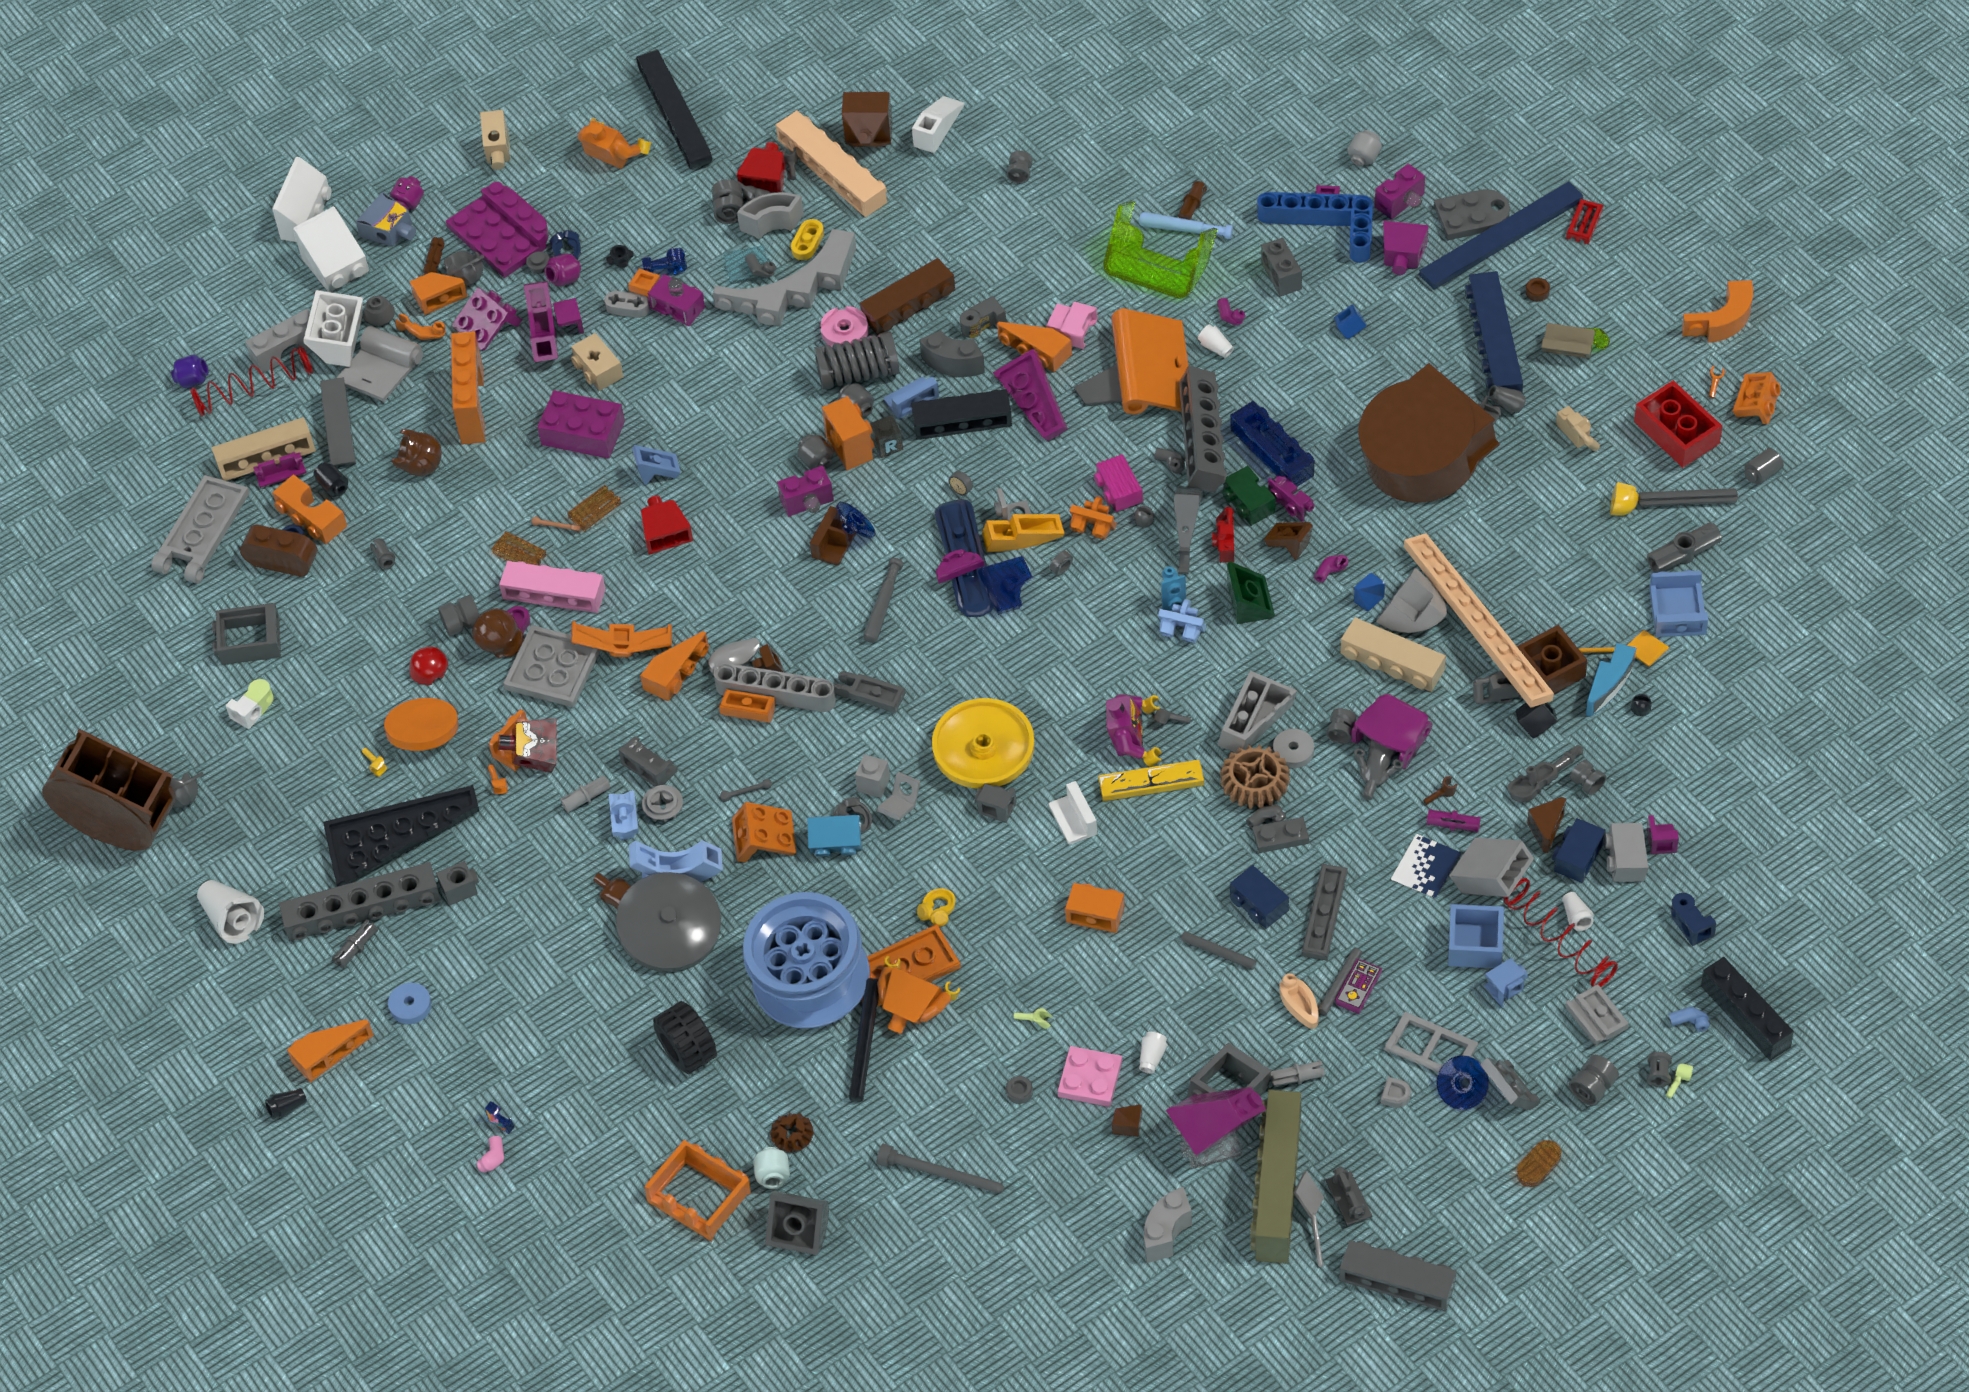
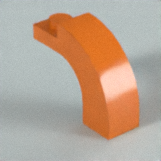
M1752 280L1728 281L1726 290L1727 303L1717 311L1683 314L1682 335L1694 337L1707 335L1708 343L1725 340L1737 334L1750 317L1753 300Z

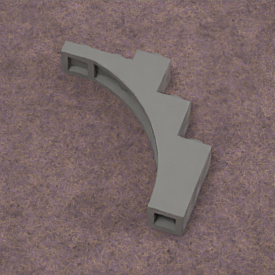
M832 229L827 242L812 261L796 273L777 282L747 289L715 286L713 290L715 308L757 315L758 323L781 326L788 305L812 308L819 287L842 291L856 251L855 233Z

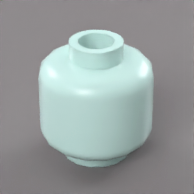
M767 1147L755 1156L753 1161L756 1181L760 1185L768 1189H776L789 1179V1160L784 1151L774 1147Z

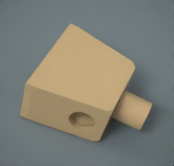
M504 111L480 112L483 148L487 163L491 164L492 169H503L505 162L511 160L509 131Z

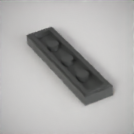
M1322 864L1302 948L1303 957L1328 961L1348 868Z

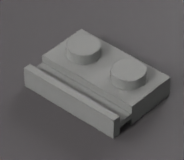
M1598 984L1577 995L1572 1001H1566L1565 1008L1595 1046L1628 1029L1629 1023Z

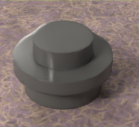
M534 252L526 260L527 267L533 273H544L550 258L544 252Z

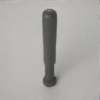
M891 558L889 560L888 566L890 568L885 582L882 583L866 625L863 637L869 643L876 642L881 632L894 591V582L898 572L903 568V561L899 558Z

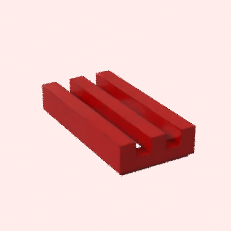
M1581 199L1566 233V239L1571 240L1574 237L1575 241L1585 240L1584 244L1589 245L1603 212V205ZM1584 206L1588 207V209L1583 218L1579 231H1574L1579 221V218L1582 214ZM1593 209H1596L1591 224L1588 228V231L1585 234L1584 231L1590 219Z

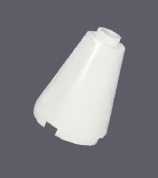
M215 880L206 881L197 892V898L218 934L228 943L237 944L244 942L250 938L248 934L260 928L264 919V908L255 897Z

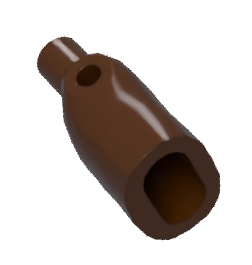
M601 873L596 874L593 879L595 883L603 888L600 892V898L605 903L618 909L623 895L631 887L622 877H616L610 881Z

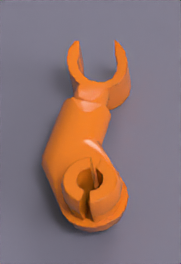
M399 314L400 321L395 319L397 330H408L410 334L420 340L439 339L444 337L446 332L445 324L441 321H436L432 326L422 327L415 322H410L409 318L404 314Z

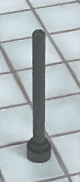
M882 1143L878 1152L876 1163L881 1166L888 1167L889 1165L894 1166L898 1164L995 1193H1001L1004 1190V1186L1000 1182L899 1154L898 1150H895L894 1146Z

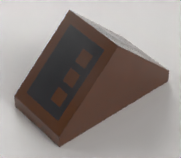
M1560 797L1528 809L1527 824L1545 853H1549L1564 817L1567 798Z

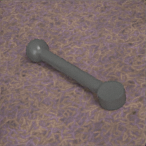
M765 779L762 783L732 792L725 790L720 793V798L723 802H727L736 795L763 787L769 789L772 786V782L769 779Z

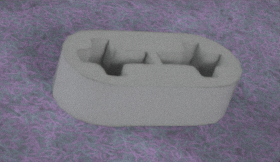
M612 291L604 298L607 312L613 315L641 318L647 315L650 309L648 298L637 293Z

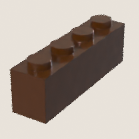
M936 258L860 302V310L865 314L868 326L878 335L890 330L903 320L909 319L922 309L930 307L941 298L949 296L956 290L954 274L939 258Z

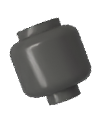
M858 383L848 384L841 389L838 398L842 399L848 396L853 404L857 403L862 417H867L872 412L874 404L873 395Z
M809 434L799 442L797 455L810 470L822 465L824 469L830 466L833 448L821 435Z

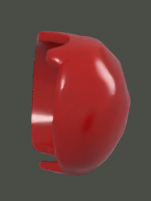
M433 646L418 649L411 656L409 673L411 678L418 684L432 685L433 681L439 677L442 679L449 664L447 656L440 649Z

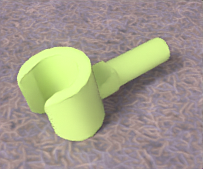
M1039 1008L1030 1014L1014 1013V1019L1035 1021L1044 1029L1051 1026L1044 1019L1053 1016L1043 1008Z
M1687 1064L1678 1065L1673 1083L1666 1093L1668 1098H1672L1681 1079L1690 1081L1693 1066Z

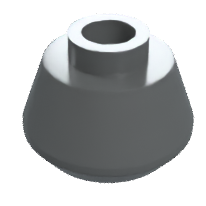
M383 296L369 298L363 310L364 320L373 326L386 325L395 315L394 306Z

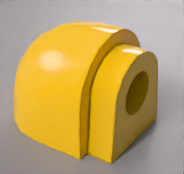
M1620 482L1616 483L1611 498L1610 515L1624 516L1636 508L1639 494L1634 486Z

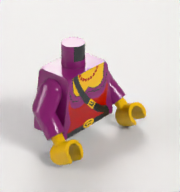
M1119 694L1106 701L1107 731L1118 756L1129 755L1137 759L1143 758L1145 764L1150 767L1161 761L1158 758L1162 754L1159 748L1153 747L1147 752L1143 747L1142 711L1140 709L1142 708L1146 714L1160 709V707H1156L1153 704L1159 700L1158 696L1152 695L1142 700V697Z

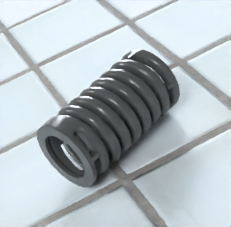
M891 331L880 333L877 337L871 335L869 340L866 337H862L860 342L858 339H853L851 344L849 341H843L842 345L837 342L833 344V348L830 345L814 347L817 370L823 390L834 387V376L836 384L842 386L844 384L842 371L845 382L851 384L853 382L851 369L855 382H860L862 380L860 367L864 380H869L871 378L869 365L873 378H879L878 363L884 377L900 373L896 347Z

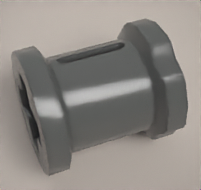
M1665 1052L1650 1053L1647 1058V1062L1650 1064V1074L1647 1075V1083L1654 1087H1666L1671 1084L1669 1065L1672 1063V1057Z

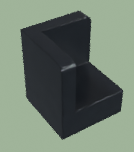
M1548 702L1531 708L1527 703H1524L1515 711L1518 723L1532 738H1536L1558 722L1555 709Z

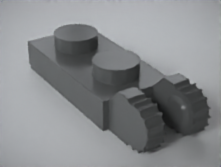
M841 671L838 675V680L847 685L838 683L833 685L834 692L838 696L894 713L897 712L906 694L904 687L847 671Z

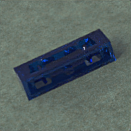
M1251 401L1230 415V430L1276 476H1285L1297 487L1314 477L1315 460L1309 452H1305L1299 446L1297 440L1294 437H1290L1284 431L1282 425L1279 422H1275L1269 416L1264 407H1260L1255 401Z

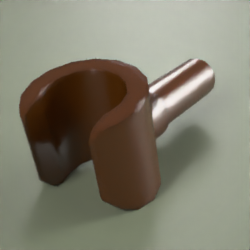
M1446 776L1442 781L1441 788L1423 800L1424 803L1428 805L1443 795L1446 797L1453 796L1458 784L1448 786L1451 783L1452 777Z

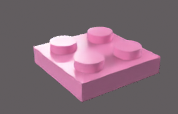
M1070 1046L1058 1089V1097L1111 1107L1123 1061L1122 1056Z

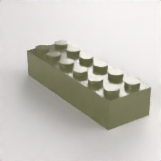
M1268 1090V1100H1262L1266 1110L1261 1113L1262 1124H1260L1259 1132L1260 1147L1257 1154L1258 1168L1255 1175L1256 1190L1253 1198L1250 1250L1255 1251L1256 1261L1289 1264L1301 1125V1092Z

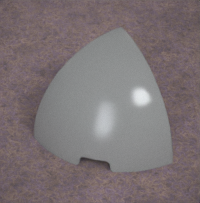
M1414 568L1397 590L1392 600L1386 605L1376 622L1398 632H1420L1438 624L1446 616L1447 609L1436 587L1420 571Z

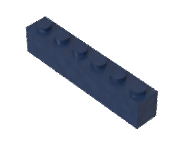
M1498 271L1469 274V282L1465 285L1466 299L1471 301L1469 303L1470 317L1475 318L1473 332L1474 336H1479L1477 349L1479 355L1483 354L1481 366L1483 374L1487 373L1488 376L1485 379L1487 393L1493 385L1519 390L1523 394V380Z

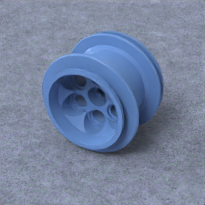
M813 892L792 893L779 897L765 905L754 916L745 932L743 960L746 971L752 980L755 998L763 1011L777 1022L796 1028L825 1026L847 1015L862 999L866 980L870 976L868 958L862 947L861 934L856 921L848 910L835 899Z

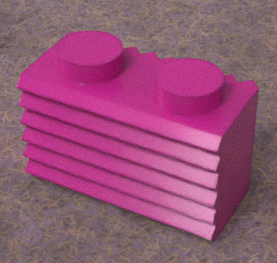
M1123 454L1096 464V473L1094 474L1096 485L1098 488L1103 487L1105 491L1103 492L1104 499L1108 506H1113L1115 512L1143 502V490Z

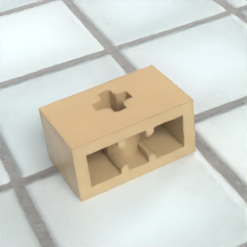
M596 333L571 346L573 365L577 370L581 369L587 382L590 385L594 384L599 391L623 378L621 362Z

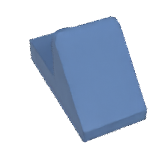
M637 445L632 447L638 471L645 485L649 483L655 474L677 478L681 473L676 454Z

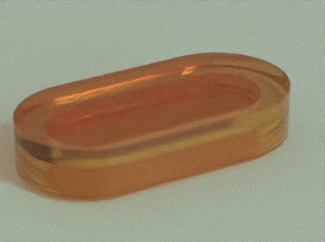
M1551 1140L1539 1142L1519 1163L1517 1167L1518 1181L1526 1187H1535L1541 1184L1561 1160L1560 1146Z

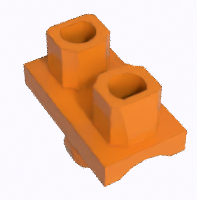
M1097 496L1094 502L1086 500L1084 508L1071 505L1070 513L1072 518L1070 528L1072 531L1084 533L1087 523L1094 524L1092 535L1105 540L1110 529L1115 530L1117 522H1114V516L1108 515L1110 507L1102 505V497Z

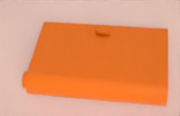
M1126 308L1118 309L1112 314L1111 320L1123 411L1131 415L1140 414L1149 405L1181 411L1179 381L1188 367L1182 321Z

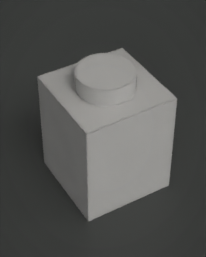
M864 754L855 774L857 792L882 798L890 779L887 760Z

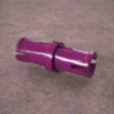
M1432 809L1428 811L1427 825L1450 828V831L1459 829L1479 833L1481 821L1479 816L1458 814V811L1455 810L1452 813ZM1442 818L1465 821L1466 823L1444 821Z

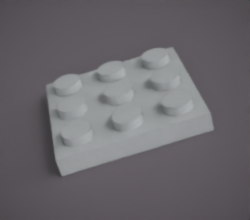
M531 625L503 683L504 690L575 707L601 650L579 644H571V635Z

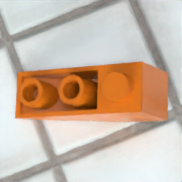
M1007 322L997 323L998 339L1004 345L1011 346L1021 355L1034 349L1039 355L1043 368H1047L1052 372H1055L1072 355L1071 339L1053 328Z
M702 631L655 656L640 675L643 690L666 701H669L674 694H677L685 678L693 673L696 663L708 652L709 644L706 632Z

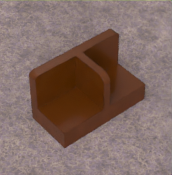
M829 507L810 541L812 558L836 566L840 565L858 532V526L841 521L838 508Z

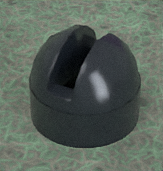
M1643 693L1635 695L1631 701V711L1637 716H1646L1650 713L1652 706L1650 697Z

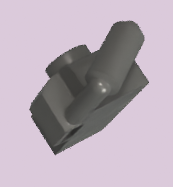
M1502 671L1490 677L1476 679L1473 682V701L1476 704L1499 702V704L1508 703L1514 697H1521ZM1483 684H1488V697L1483 696Z

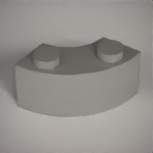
M770 193L754 198L737 212L740 231L759 239L772 230L786 229L792 231L804 215L802 197L791 193Z
M1184 1187L1171 1191L1162 1197L1154 1205L1147 1217L1144 1227V1246L1147 1263L1172 1257L1173 1243L1176 1236L1182 1230L1192 1226L1191 1208Z

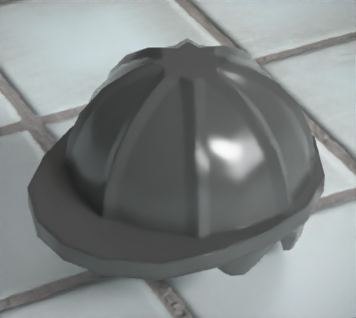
M464 250L451 254L444 260L447 271L446 275L462 278L465 286H469L481 278L483 274L482 259L485 257L484 255L480 256L477 251H475V255Z
M203 772L191 778L188 773H184L180 780L172 778L171 787L176 796L173 807L183 808L195 800L198 792L197 778L204 775Z

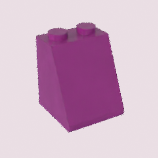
M1252 1087L1193 1095L1166 1109V1112L1197 1156L1224 1141L1264 1112L1266 1108L1262 1104L1263 1102L1259 1094L1254 1092Z

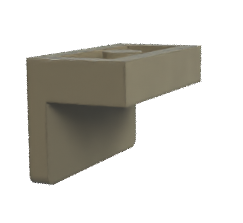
M1548 323L1546 325L1545 337L1542 341V352L1590 359L1595 331L1593 329Z

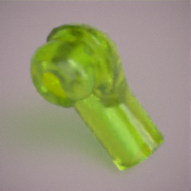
M1586 328L1595 331L1593 344L1597 348L1604 349L1608 347L1610 338L1601 328Z

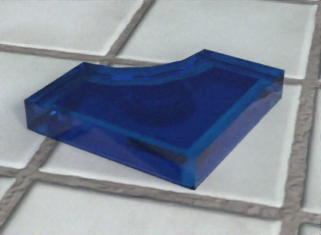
M1023 556L982 567L978 571L998 615L1020 609L1022 606L1020 598L1021 587L1033 578Z

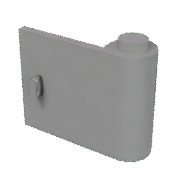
M368 326L361 336V350L352 359L351 366H346L337 378L344 377L346 387L384 402L414 366L421 362L423 351L419 344L373 326Z

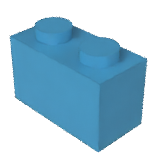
M859 815L807 818L808 848L810 853H815L817 857L830 856V852H841V855H854L856 851H862L861 820Z

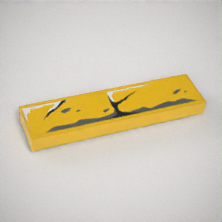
M1200 759L1098 775L1103 801L1204 786Z

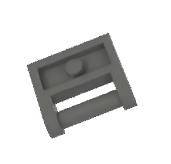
M1487 1057L1480 1064L1511 1105L1532 1110L1540 1104L1541 1100L1536 1094H1532L1513 1070L1514 1066L1509 1060L1497 1061Z

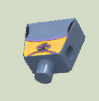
M384 192L356 220L360 237L388 246L395 245L401 237L412 240L416 234V228L411 226L412 222L407 208Z

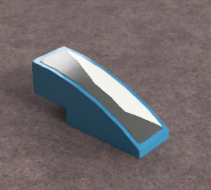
M1616 643L1611 662L1600 661L1587 701L1586 716L1591 717L1600 711L1624 686L1635 663L1636 647Z

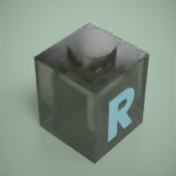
M892 415L870 423L873 431L871 439L881 458L903 450L902 433Z

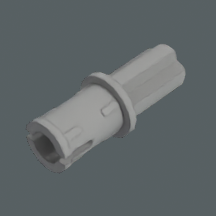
M601 776L585 786L580 785L579 789L560 798L564 809L569 813L586 802L591 803L592 798L610 788V783L605 776Z
M1321 1060L1303 1065L1295 1063L1293 1067L1272 1071L1270 1081L1274 1087L1296 1082L1300 1085L1305 1080L1322 1078L1325 1076L1324 1067H1320L1323 1063Z

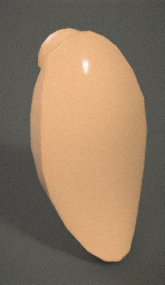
M1294 974L1284 975L1279 986L1283 1004L1303 1025L1310 1029H1315L1319 1022V1011L1312 991L1302 980L1296 978Z

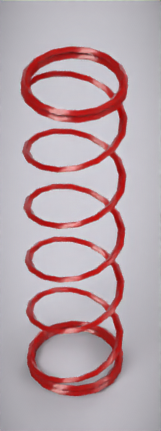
M300 346L298 347V350L293 349L291 352L293 377L290 375L288 370L285 368V366L278 358H271L270 370L273 387L266 379V377L263 375V373L259 370V368L255 365H251L249 368V378L252 395L234 373H230L228 376V386L231 402L227 400L225 395L214 382H208L207 395L209 402V410L200 400L196 389L194 387L190 388L191 395L193 397L194 403L197 407L200 416H205L204 409L209 414L212 412L209 392L210 383H212L216 387V389L220 392L225 401L232 406L233 398L230 383L231 375H233L239 381V383L242 385L247 394L253 398L254 390L251 374L252 367H254L261 374V376L264 378L271 389H274L275 382L272 366L273 359H276L279 362V364L283 367L285 372L288 374V376L291 378V380L295 381L296 374L293 358L294 351H297L299 353L307 374H313L310 361L304 348Z
M1527 878L1520 879L1516 887L1526 882L1523 890L1511 901H1508L1509 897H1504L1503 902L1510 909H1520L1526 906L1523 915L1524 922L1527 925H1537L1543 922L1540 932L1541 938L1548 942L1560 938L1558 943L1559 956L1568 958L1577 955L1575 971L1579 974L1595 971L1591 979V986L1593 987L1598 984L1602 987L1614 976L1618 968V964L1615 961L1607 962L1609 956H1606L1597 967L1589 971L1581 972L1577 969L1580 954L1592 943V939L1588 940L1576 953L1567 956L1560 953V944L1564 936L1574 928L1575 923L1568 926L1563 934L1554 939H1545L1543 937L1544 925L1555 914L1558 907L1553 908L1546 918L1539 922L1528 923L1526 921V911L1530 903L1538 898L1541 891H1537L1526 904L1519 907L1511 906L1521 900L1530 887V881ZM1614 964L1610 973L1602 981L1595 984L1600 974Z

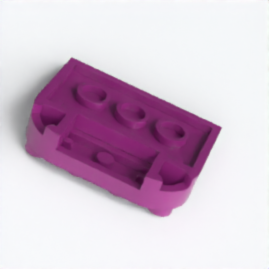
M493 182L490 186L481 189V197L445 222L448 229L474 252L477 251L480 256L484 255L485 258L483 260L503 278H506L526 264L530 254L543 252L547 248L546 243L549 238V231L545 218L511 188L504 186L501 182Z

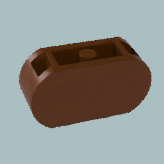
M256 524L250 527L240 547V553L248 563L255 567L302 577L308 574L318 549L315 543L303 534Z

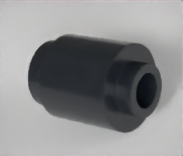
M323 462L315 468L313 473L315 481L330 496L336 497L346 492L349 483L348 478L333 464Z

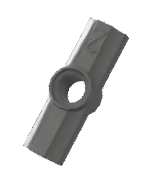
M1709 522L1691 532L1678 533L1675 535L1674 541L1647 554L1650 568L1654 573H1658L1677 564L1692 562L1696 554L1722 541L1719 528L1715 523Z

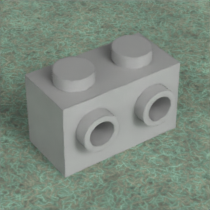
M1611 823L1609 832L1604 834V848L1609 849L1607 870L1612 872L1613 882L1644 881L1648 871V861L1642 823Z

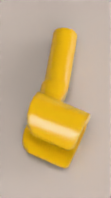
M367 748L362 749V753L372 762L369 766L370 771L380 777L387 770L384 759L380 756H374Z

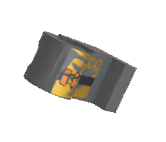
M994 296L970 307L960 315L961 332L968 338L979 336L983 330L995 324L997 325L998 322H1007L1006 312Z

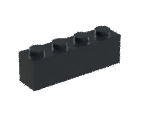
M1007 389L969 393L967 395L921 400L911 403L916 440L1012 427Z
M1722 957L1703 970L1701 987L1769 1061H1772L1791 1048L1794 1031L1725 957Z

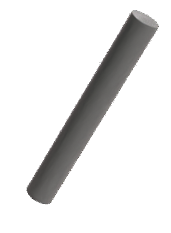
M1184 931L1181 941L1251 970H1254L1257 960L1189 932Z
M1354 947L1318 1008L1320 1014H1328L1355 962L1362 955V951L1359 948Z

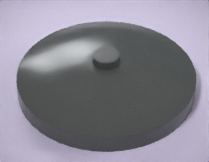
M674 872L656 873L637 881L623 895L616 915L617 936L625 952L638 964L659 972L683 971L702 962L714 949L721 928L720 909L710 890L698 880Z

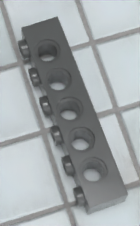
M1188 366L1179 381L1188 486L1215 493L1220 484L1225 482L1227 471L1224 469L1225 453L1222 450L1223 435H1221L1220 428L1222 418L1219 417L1220 401L1217 396L1219 385L1216 383L1215 372Z
M431 862L279 902V907L288 940L293 941L302 940L319 933H328L345 926H354L365 920L380 919L385 915L396 912L402 913L411 908L428 906L434 902L441 901Z

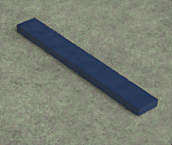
M1568 181L1420 269L1419 276L1435 290L1576 206L1584 198V195Z

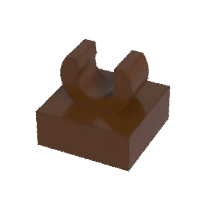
M768 644L760 647L759 651L762 657L752 662L754 668L784 672L778 654Z

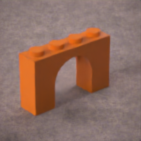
M475 331L451 333L452 401L461 445L484 443L485 421L478 386H484V367Z

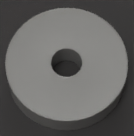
M1287 729L1280 732L1274 739L1273 753L1278 751L1280 758H1285L1288 768H1300L1312 760L1314 742L1312 737L1303 730ZM1291 747H1296L1297 749H1296V750H1291L1290 748H1291Z

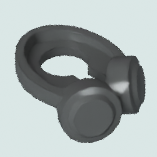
M845 798V800H842V803L836 805L832 813L833 816H847L849 814L846 812V808H851L854 813H859L864 817L865 822L861 826V834L866 833L870 829L872 815L867 806L860 802V798Z

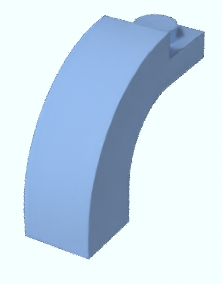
M703 840L691 848L679 852L658 851L638 841H634L629 845L630 867L642 872V878L656 873L674 872L690 876L702 882L723 871L721 848Z

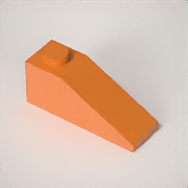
M367 1019L309 1033L302 1039L294 1041L287 1051L292 1064L311 1083L374 1035L370 1023Z

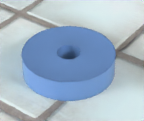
M405 983L396 987L388 999V1006L392 1017L402 1024H415L422 1021L429 1014L432 1006L427 989L417 983ZM408 1002H414L412 1005H406Z

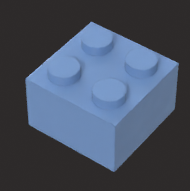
M1451 904L1448 966L1495 968L1502 964L1504 907Z

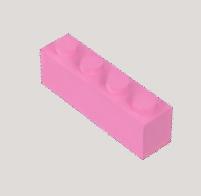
M507 561L499 584L502 598L505 600L598 613L606 590L603 575L594 572L586 573L568 568L559 569L547 565L538 566Z

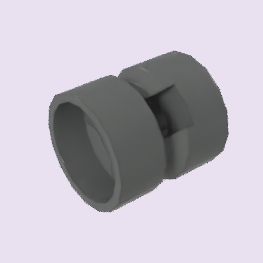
M730 179L716 182L711 189L714 218L723 224L738 222L737 212L743 207L741 185L737 181Z
M471 594L457 599V604L449 602L438 607L442 623L449 637L463 632V627L473 628L476 619L480 616Z
M1592 1054L1582 1066V1071H1579L1569 1082L1570 1091L1583 1103L1596 1106L1605 1095V1091L1611 1088L1619 1078V1072L1608 1059Z

